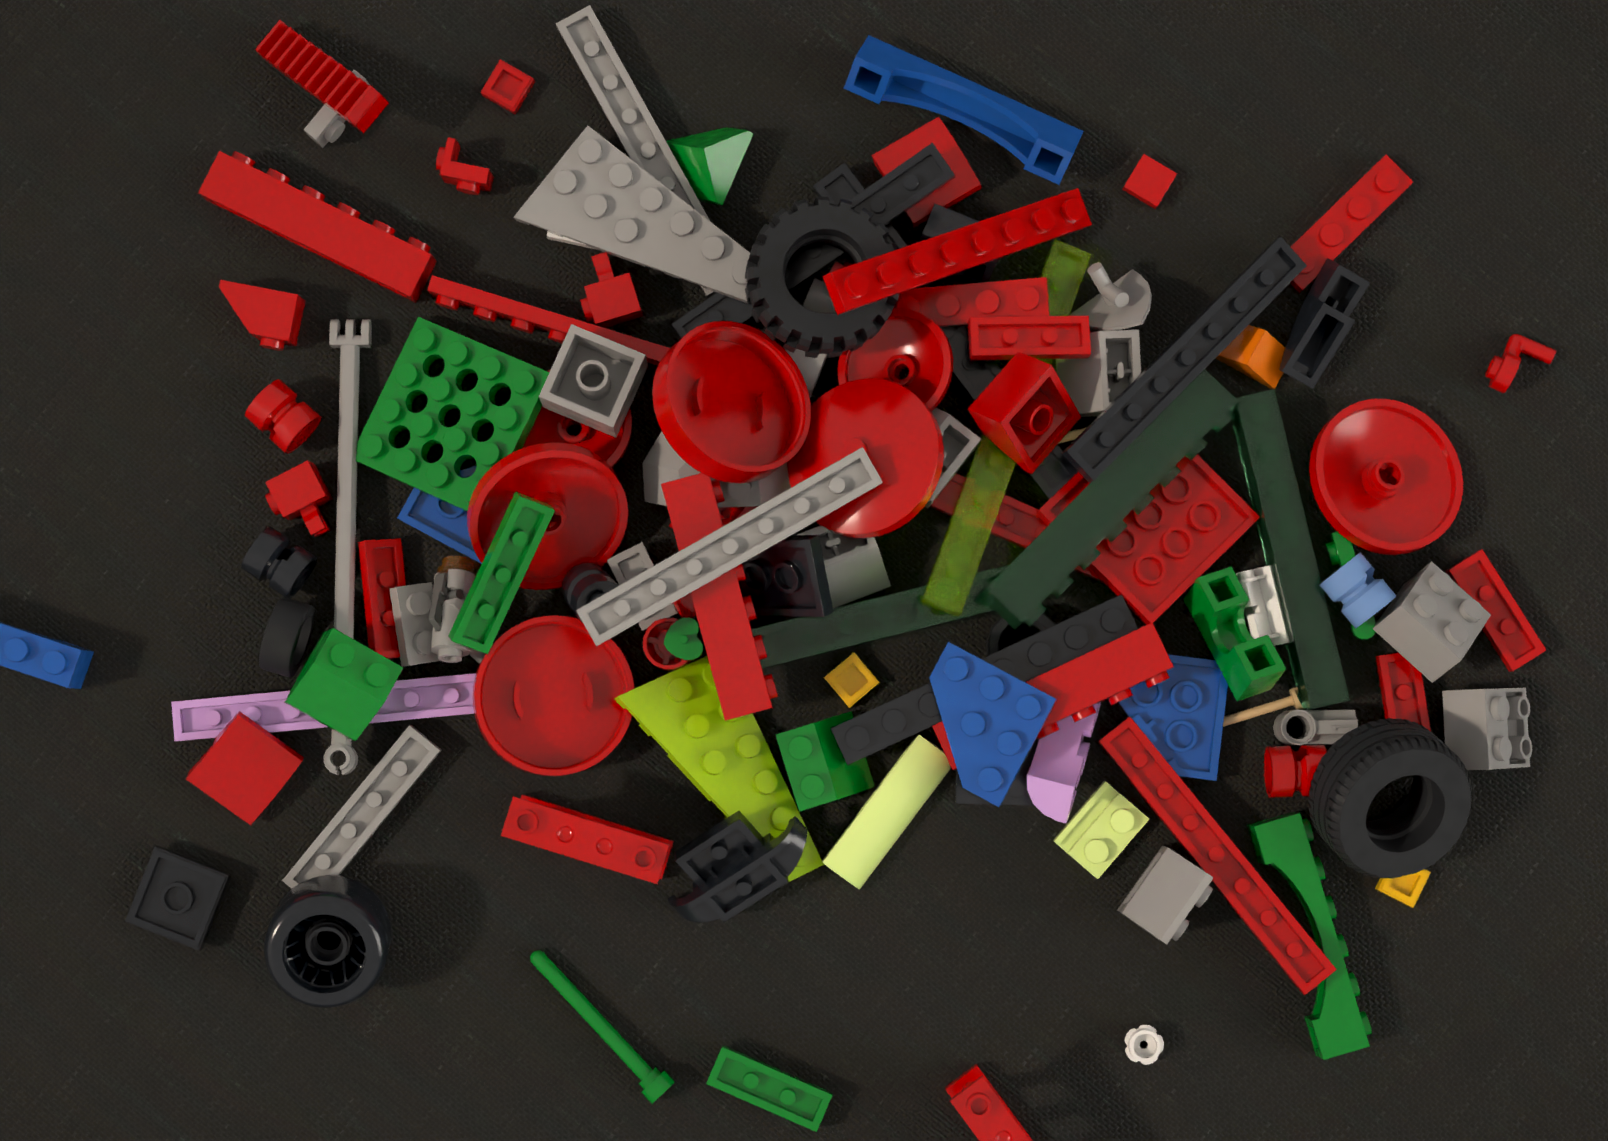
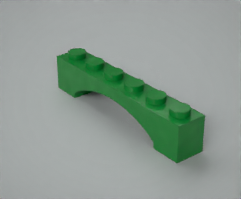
M1290 812L1247 825L1258 863L1263 865L1270 864L1289 884L1307 916L1314 942L1337 969L1318 984L1313 1012L1311 1015L1304 1016L1315 1055L1326 1060L1370 1047L1367 1035L1372 1034L1370 1022L1365 1011L1359 1012L1355 998L1360 995L1359 985L1354 973L1347 972L1344 958L1349 956L1347 945L1341 933L1336 935L1332 919L1337 918V912L1331 896H1325L1321 880H1325V872L1318 856L1313 858L1309 842L1314 841V836L1308 819H1302L1300 813Z

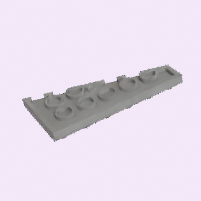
M589 126L584 129L514 216V219L521 223L547 230L549 233L560 237H567L586 244L588 247L607 252L644 267L647 266L659 270L666 275L684 279L703 286L705 289L749 304L745 293L747 285L745 272L750 252Z

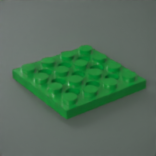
M418 317L358 439L356 461L468 512L469 502L474 489L485 473L507 455L522 449L542 408L539 395L549 372ZM437 359H444L445 368L443 372L437 377H430L429 367L431 363ZM470 373H476L478 376L477 385L470 391H463L461 384L464 377ZM504 387H510V400L502 406H496L494 398L497 391ZM426 394L428 402L424 410L413 413V400L418 395ZM459 408L461 413L459 422L452 427H446L444 419L447 412L451 409ZM485 423H492L494 426L492 437L487 441L479 442L477 438L479 428ZM408 429L410 431L408 444L403 448H396L394 443L396 435L400 431ZM435 444H442V457L435 463H429L427 459L429 449ZM474 458L477 464L475 472L470 477L462 478L460 474L461 465L467 459Z

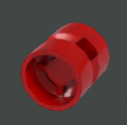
M277 379L266 386L254 398L245 412V417L260 431L269 430L271 432L269 439L284 453L289 454L300 447L318 427L322 417L307 403H297V394L283 381Z
M662 618L654 621L647 628L643 637V650L647 659L653 665L664 670H677L692 661L674 656L664 645L666 633L671 625L678 620L676 618Z
M1300 745L1297 751H1293L1290 746H1267L1264 753V780L1268 797H1293L1295 791H1299L1302 796H1309L1313 775L1321 758L1327 752L1325 746Z

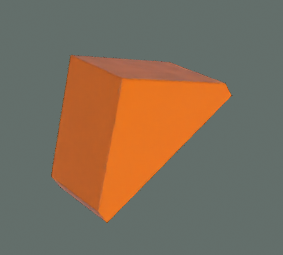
M1248 325L1215 359L1274 390L1284 373L1279 368L1285 347L1266 330Z

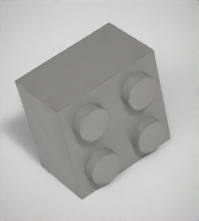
M571 324L539 395L541 404L545 409L617 438L648 368L646 355Z
M1431 561L1401 587L1396 597L1373 627V630L1433 683L1463 659L1491 614L1478 601L1458 586L1448 574Z

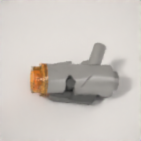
M447 556L443 558L442 565L437 568V573L434 575L432 604L429 614V621L433 625L431 652L438 655V659L443 662L457 663L462 661V657L470 655L480 664L485 653L455 643L448 637L477 575L474 561L463 556Z

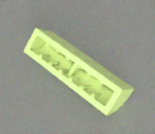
M917 734L824 857L822 863L850 884L861 889L951 769L946 755L921 735Z

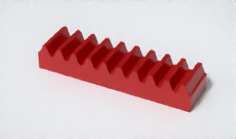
M281 20L276 23L255 49L265 61L363 133L389 104L371 85H368L360 77L358 78L350 70L348 71L342 64L336 62L320 48L318 49L312 42H308L301 34H298Z

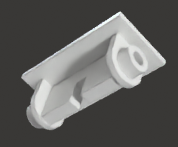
M1272 565L1236 573L1249 598L1244 611L1250 635L1254 639L1268 635L1274 646L1289 643L1290 638Z

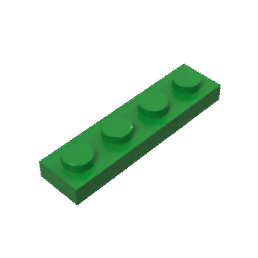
M515 491L448 635L451 641L485 654L489 653L555 512L551 505Z

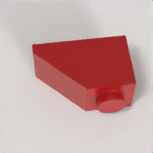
M220 280V290L248 332L261 340L260 346L283 351L284 345L296 347L306 302L298 294Z

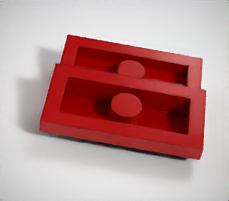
M940 117L933 119L871 155L875 166L884 177L933 142L954 173L955 178L904 212L914 227L928 220L934 203L949 208L982 188L970 164Z
M239 711L218 734L209 750L189 771L186 780L251 825L286 784L304 757Z

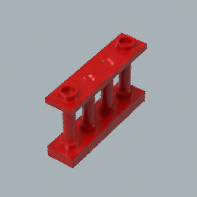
M522 794L521 798L513 796L501 833L503 837L654 884H658L659 879H663L674 843L673 840L525 794Z
M977 1064L945 1087V1090L951 1097L950 1102L979 1141H1033Z

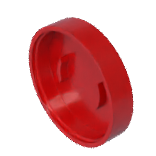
M714 321L697 326L666 352L656 369L652 395L654 411L659 426L675 452L686 463L706 476L729 483H750L761 480L791 460L806 440L811 423V403L804 378L798 366L785 349L775 340L772 341L765 333L754 327L733 321Z
M558 615L536 617L506 631L492 644L489 653L484 655L475 675L472 696L473 709L478 727L484 739L503 760L531 774L542 776L569 775L596 765L607 757L620 743L629 727L632 715L626 708L623 709L614 698L633 690L634 682L624 654L612 639L596 646L585 625L577 618Z

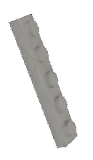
M409 725L282 881L290 888H293L299 883L314 877L325 875L339 876L442 750L415 727Z

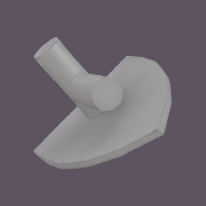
M1101 263L1092 264L1087 271L1096 285L1099 294L1070 314V316H1089L1090 329L1101 331L1122 330L1144 324L1151 308L1152 293L1150 285L1142 275L1132 269L1112 283Z

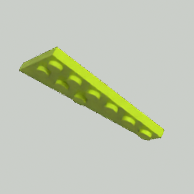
M708 656L614 698L623 709L626 708L640 723L639 726L648 736L651 735L668 753L669 759L696 788L723 812L725 819L740 811L763 837L770 833L774 838H777L784 832L789 820L795 816L805 826L753 713L725 721ZM808 830L802 856L797 866L788 876V882L824 865Z

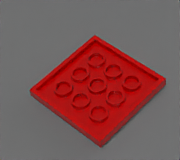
M1160 416L1094 481L1088 483L1079 472L1076 473L1036 513L1117 596H1123L1127 606L1146 625L1155 622L1198 577L1260 518Z

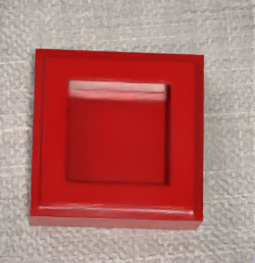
M500 59L480 93L483 97L516 115L534 85L535 80Z
M1143 154L1122 190L1156 209L1177 173Z

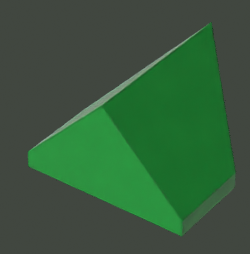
M725 127L668 140L666 143L698 200L723 205L753 137V133L749 130Z

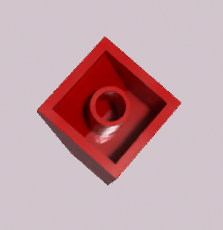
M1019 351L968 408L983 435L1030 474L1038 468L1081 418L1079 411L1053 366Z

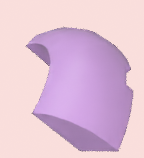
M1101 702L1093 705L1096 713L1075 723L1072 716L1057 722L1060 730L1038 741L1031 766L1027 773V791L1032 803L1045 816L1058 822L1067 823L1077 792L1075 788H1077L1080 776L1083 773L1090 748V743L1084 742L1083 739L1084 736L1090 738L1092 736Z

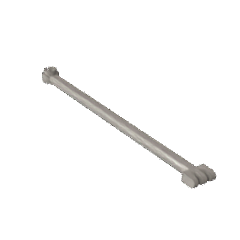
M331 319L329 345L332 348H340L334 628L354 639L358 463L356 461L359 418L360 348H371L372 324L371 319H362L361 335H356L355 319H346L345 335H340V320ZM332 729L331 746L324 754L325 767L331 773L339 775V767L333 763V756L336 752L342 751L346 756V761L343 765L339 766L342 775L350 774L358 764V755L351 746V739Z

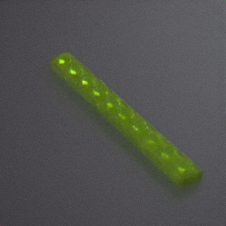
M1056 239L1051 244L1039 278H1048L1050 316H1069L1091 253ZM1038 359L1048 364L1053 362V359ZM983 433L921 599L922 603L957 617L962 613L1016 464L984 436Z

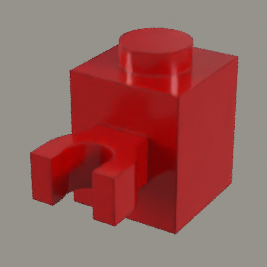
M607 252L591 256L599 282L584 286L587 297L580 299L586 321L594 320L596 326L607 328L643 317L630 273L614 277Z
M307 460L265 482L270 491L265 497L276 516L282 514L283 518L291 521L302 515L311 536L318 537L330 531L318 506L333 498L314 463Z

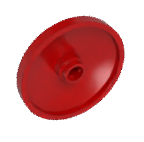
M866 378L849 381L836 386L818 398L811 405V423L806 440L798 453L787 463L788 478L792 488L858 449L864 448L883 483L816 521L824 528L842 536L871 538L890 533L902 527L925 507L933 495L941 476L944 446L941 430L935 416L928 406L913 392L888 380Z
M1368 399L1354 403L1340 411L1324 425L1311 451L1309 473L1315 500L1331 526L1340 535L1358 547L1385 555H1400L1414 552L1438 539L1446 532L1456 518L1463 495V476L1459 458L1451 441L1439 425L1413 406L1390 399Z
M541 443L519 449L507 455L493 465L481 478L474 489L468 506V533L474 551L481 563L486 556L515 491L549 504L555 509L519 586L534 590L562 587L565 575L574 566L581 563H595L603 566L620 545L628 521L627 498L621 482L612 467L592 451L567 443Z

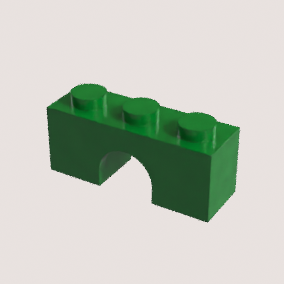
M1228 567L1198 577L1183 600L1236 701L1271 690L1285 672L1286 667L1268 635L1256 639L1250 635L1244 619V609L1249 602V598L1233 568Z

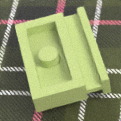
M1103 781L1054 838L1053 842L1096 879H1099L1148 822L1149 818L1118 793L1109 783Z

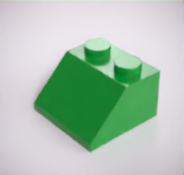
M331 628L322 633L284 703L345 737L356 741L385 703L403 667L335 628Z
M851 711L776 734L799 812L875 787L866 757L847 765L831 731V728L852 719Z

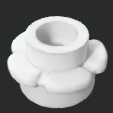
M1140 1025L1138 1029L1132 1028L1125 1036L1124 1041L1127 1044L1125 1053L1133 1062L1140 1061L1144 1065L1151 1064L1158 1059L1159 1054L1163 1051V1038L1161 1035H1157L1156 1029L1150 1025ZM1141 1041L1147 1042L1146 1048L1140 1047Z

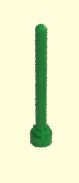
M536 950L532 952L530 956L531 963L641 1080L638 1083L644 1089L641 1093L653 1104L675 1081L665 1070L660 1072L657 1067L652 1069L543 951Z

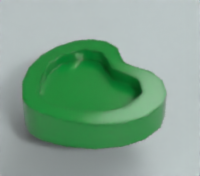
M692 618L677 620L666 633L664 639L666 649L674 656L683 660L699 658L704 648L698 638V623Z

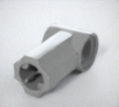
M1354 709L1283 711L1276 717L1273 730L1278 741L1286 745H1331L1347 732L1357 728L1358 719ZM1293 716L1299 718L1303 724V732L1296 739L1290 737L1286 730L1287 722Z

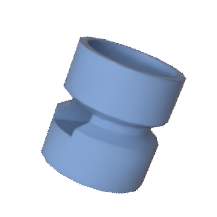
M1361 552L1320 584L1321 588L1333 602L1341 601L1343 603L1341 612L1355 629L1396 597L1395 593L1383 579H1374L1372 577L1375 569Z

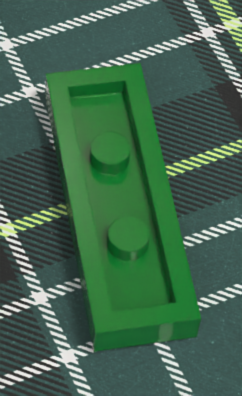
M724 1045L721 1047L706 1082L707 1085L817 1132L833 1095L832 1092Z

